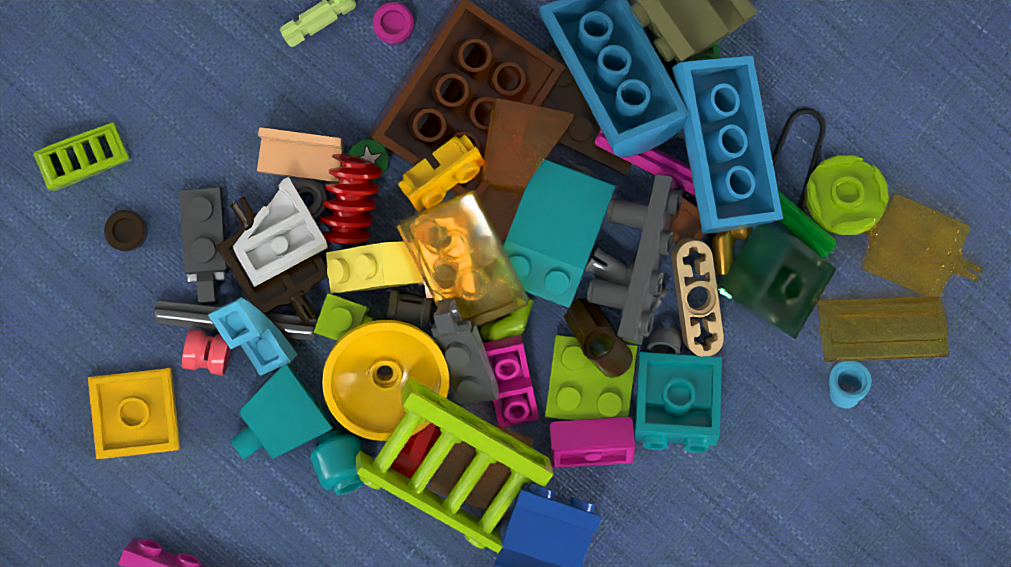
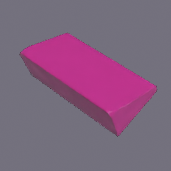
M629 417L555 421L550 424L551 461L554 468L628 464L634 462L633 420Z

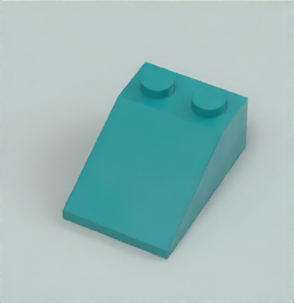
M538 156L491 279L570 308L616 185Z

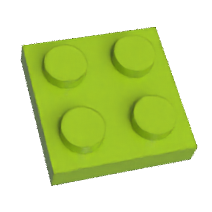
M555 335L545 417L566 420L628 417L637 346L626 344L631 349L633 355L632 364L623 375L610 378L602 374L583 354L582 346L577 338Z

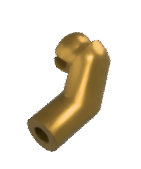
M752 227L716 232L712 239L715 274L723 275L734 272L733 246L738 239L745 240L750 237Z

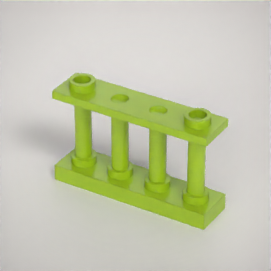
M409 377L401 389L402 406L405 407L406 414L375 459L362 451H359L356 456V472L360 480L375 490L380 488L387 490L458 530L475 547L480 549L488 547L499 553L503 545L500 531L495 526L525 483L530 484L534 481L543 487L547 485L554 475L550 459ZM428 420L440 427L441 435L411 479L390 468V466L419 423H425ZM463 440L475 447L477 454L445 499L425 487L454 444L461 443ZM499 461L510 467L512 474L483 516L478 518L462 509L461 505L490 463L495 464Z

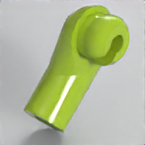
M515 294L513 301L517 310L509 313L508 316L502 319L494 320L481 326L480 333L482 338L486 341H494L522 335L534 300Z

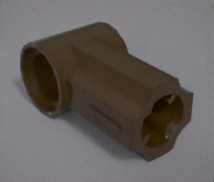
M578 298L573 301L564 315V319L581 344L583 354L605 376L614 378L623 375L632 364L633 355L631 349L617 336V332L599 304L588 302L587 298Z

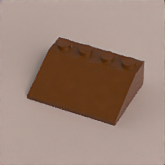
M454 0L366 136L413 167L426 158L435 170L440 164L432 153L454 136H457L459 139L465 134L474 147L476 146L485 164L480 167L478 174L466 183H457L449 190L476 206L560 77L565 66L469 0Z

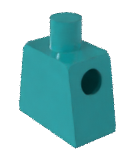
M285 364L241 408L239 414L248 427L230 439V441L244 460L261 447H264L271 458L274 459L331 431L336 426L290 364Z

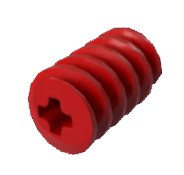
M333 154L332 158L340 161L342 167L329 169V174L338 178L339 183L326 185V190L335 194L336 199L323 201V206L332 210L333 215L320 217V222L330 227V231L321 233L326 241L332 243H364L370 238L369 231L364 227L371 225L373 222L372 215L366 211H370L376 206L375 199L369 195L379 191L378 183L372 179L381 177L383 170L380 166L365 158L348 154Z

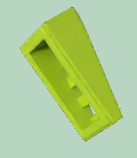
M114 122L33 152L46 186L53 192L130 161ZM104 136L113 154V157L106 159L98 140ZM87 143H90L97 163L92 165L83 147ZM73 149L81 166V169L74 170L67 153ZM58 156L65 175L58 176L51 158Z

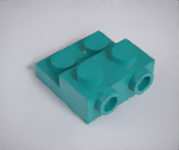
M639 352L634 441H643V447L650 450L666 449L668 443L684 444V450L692 453L709 451V446H716L720 437L722 357Z

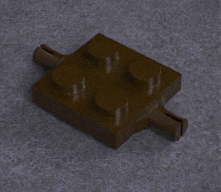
M245 196L239 198L238 202L237 200L230 204V207L243 226L240 227L234 236L218 244L217 250L249 302L264 315L277 307L291 304L303 325L308 323L310 319L311 321L315 319L318 314H316L305 295L313 286L328 278L327 266L319 253L254 287L238 260L233 246L244 231L252 227L256 215Z

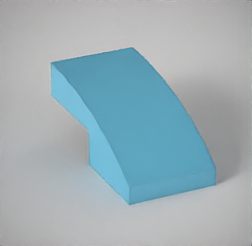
M242 297L212 311L208 315L230 349L241 345L260 376L290 363L298 355L272 321Z

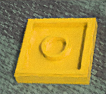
M172 368L88 377L96 459L180 450Z

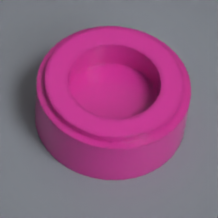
M390 2L382 5L375 12L373 28L377 37L382 42L398 45L407 41L412 35L414 19L406 6L397 2Z

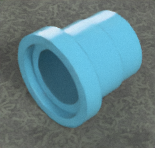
M849 360L838 363L832 369L829 376V395L836 406L851 408L868 394L872 383L868 369L859 362ZM848 383L855 388L856 392H846L840 388L839 384Z

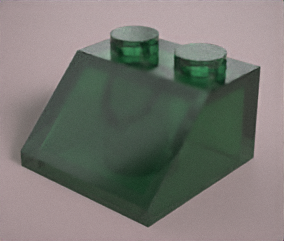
M762 224L755 226L718 289V293L741 309L796 340L837 269L794 236L770 225Z

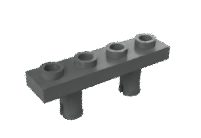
M656 174L651 198L647 205L614 198L610 200L607 210L608 222L642 229L633 273L628 285L592 278L588 288V302L622 309L623 314L617 336L623 341L632 344L642 345L643 336H649L652 330L654 312L650 311L653 295L658 296L661 291L664 277L663 271H659L663 255L669 254L673 242V231L669 230L672 215H678L682 205L683 192L679 190L678 183L670 176Z

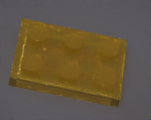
M475 190L399 221L397 228L437 307L438 301L455 299L462 321L469 320L470 323H476V326L528 305L529 298Z

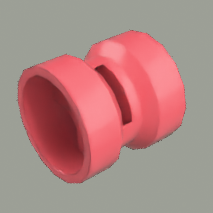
M190 328L184 345L182 368L197 370L201 367L208 369L211 374L224 376L231 349L221 334L212 337L207 336L202 330Z

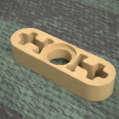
M687 237L679 240L671 252L682 338L685 346L694 354L700 357H710L721 349L724 341L713 255L708 245L699 239ZM689 248H693L696 252L701 253V257L695 259L694 265L695 272L699 275L705 274L704 278L693 277L691 265L683 261V257L689 255ZM685 276L692 277L687 280H684ZM694 287H705L708 293L706 303L699 308H691L687 302L688 293ZM690 317H702L704 329L712 333V337L706 338V345L702 346L694 340V337H698L701 334L700 323L695 319L690 320Z

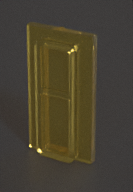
M941 296L825 300L817 302L819 334L821 335L824 362L949 357L948 327Z

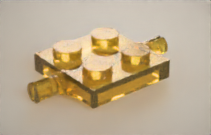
M896 193L892 194L882 218L870 230L862 233L869 236L868 251L860 269L935 301L939 300L947 280L954 273L976 283L980 276L965 269L968 268L981 274L983 266L961 258L962 246L971 228L970 225Z

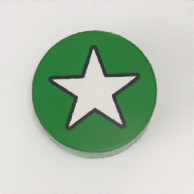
M371 139L357 142L348 153V155L365 158L380 166L383 170L382 175L389 166L388 151Z

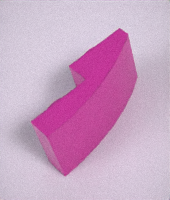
M521 335L483 343L499 387L497 400H493L499 428L538 420L539 415Z

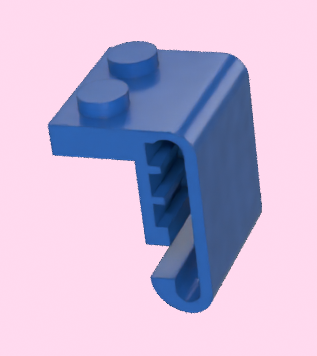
M533 483L530 489L522 487L517 495L502 540L503 547L497 555L494 567H582L593 533H597L602 518L599 512L594 511L595 504L575 497H571L570 503L554 498L556 491Z

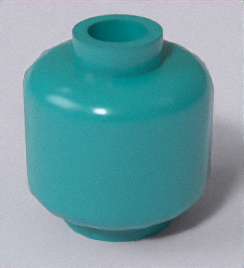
M339 430L321 436L317 440L319 445L310 454V462L321 487L327 491H334L336 495H343L363 486L365 483L360 480L356 472V456L359 451L365 453L359 438L351 434L341 435Z

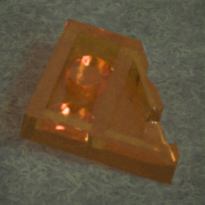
M496 98L492 105L481 182L519 190L523 189L570 125L574 113Z

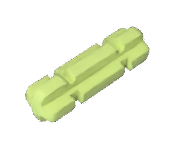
M323 0L298 16L299 20L296 22L291 20L281 26L280 32L287 44L294 47L304 41V36L308 33L312 36L337 20L338 14L342 13L345 15L356 7L355 0Z

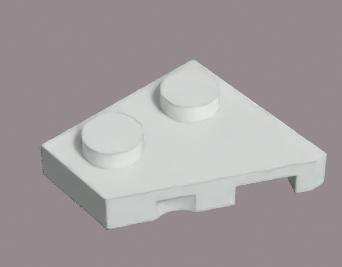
M289 177L282 180L279 184L280 190L267 207L263 206L254 218L252 227L244 231L233 246L238 260L254 287L328 248L324 236Z

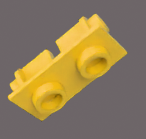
M465 134L459 139L457 136H454L432 153L440 164L435 170L425 158L402 175L404 179L397 183L417 212L423 208H431L440 203L449 189L457 183H466L478 174L480 167L485 164L476 146L474 147Z

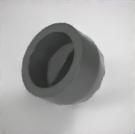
M660 324L653 328L647 344V351L649 353L680 354L681 336L674 326L670 325V329H663V324Z

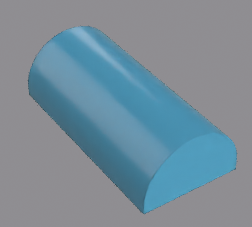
M557 0L541 6L540 16L615 155L629 157L644 153L666 142L683 128L684 122L690 113L642 26L630 11V5L627 0Z
M753 56L688 61L673 66L675 87L690 113L684 122L683 131L702 233L737 230L783 219Z

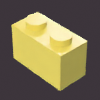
M418 241L376 243L326 253L327 275L331 294L370 291L422 282Z

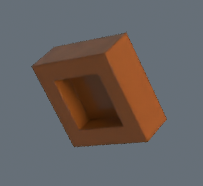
M683 198L679 214L672 215L669 230L673 231V244L687 237H693L701 241L706 234L702 233L698 208ZM689 248L690 255L693 252V248Z

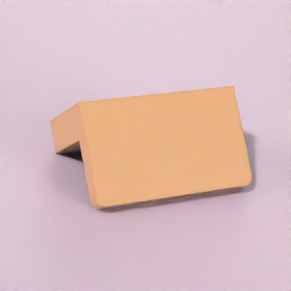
M259 127L258 136L261 138L257 166L258 173L339 183L338 178L329 174V169L342 167L340 161L332 158L333 154H344L345 142L342 138Z

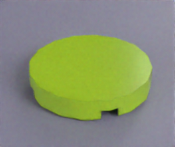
M836 155L823 160L812 172L805 189L806 206L812 218L825 230L838 235H857L870 230L882 218L889 201L888 184L882 172L876 166H871L864 162L863 158L855 155Z

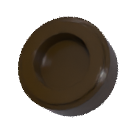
M120 210L108 218L104 233L107 242L113 248L130 252L144 244L148 228L145 220L139 214L129 210Z

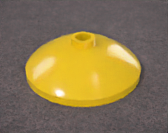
M377 320L353 328L333 346L323 369V393L329 410L343 427L363 438L387 441L406 414L405 407L402 406L401 389L409 377L447 398L449 372L440 347L423 330L402 321ZM381 366L392 368L391 373L388 375H380L377 370ZM428 420L425 423L420 422L412 435L424 429L431 422Z

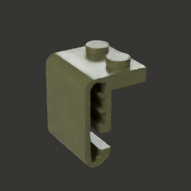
M630 0L632 6L629 7L637 22L643 28L647 26L656 39L654 45L666 62L671 61L674 66L681 62L692 61L758 14L750 0Z

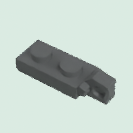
M222 188L179 191L184 268L185 273H187L188 283H197L199 303L218 302L217 281L226 280L225 270H228L227 264L217 250V245L226 240Z
M455 299L438 301L437 311L433 315L436 323L432 328L433 340L440 347L445 357L449 372V383L457 405L497 400L499 387L476 323H470L469 320L462 321Z

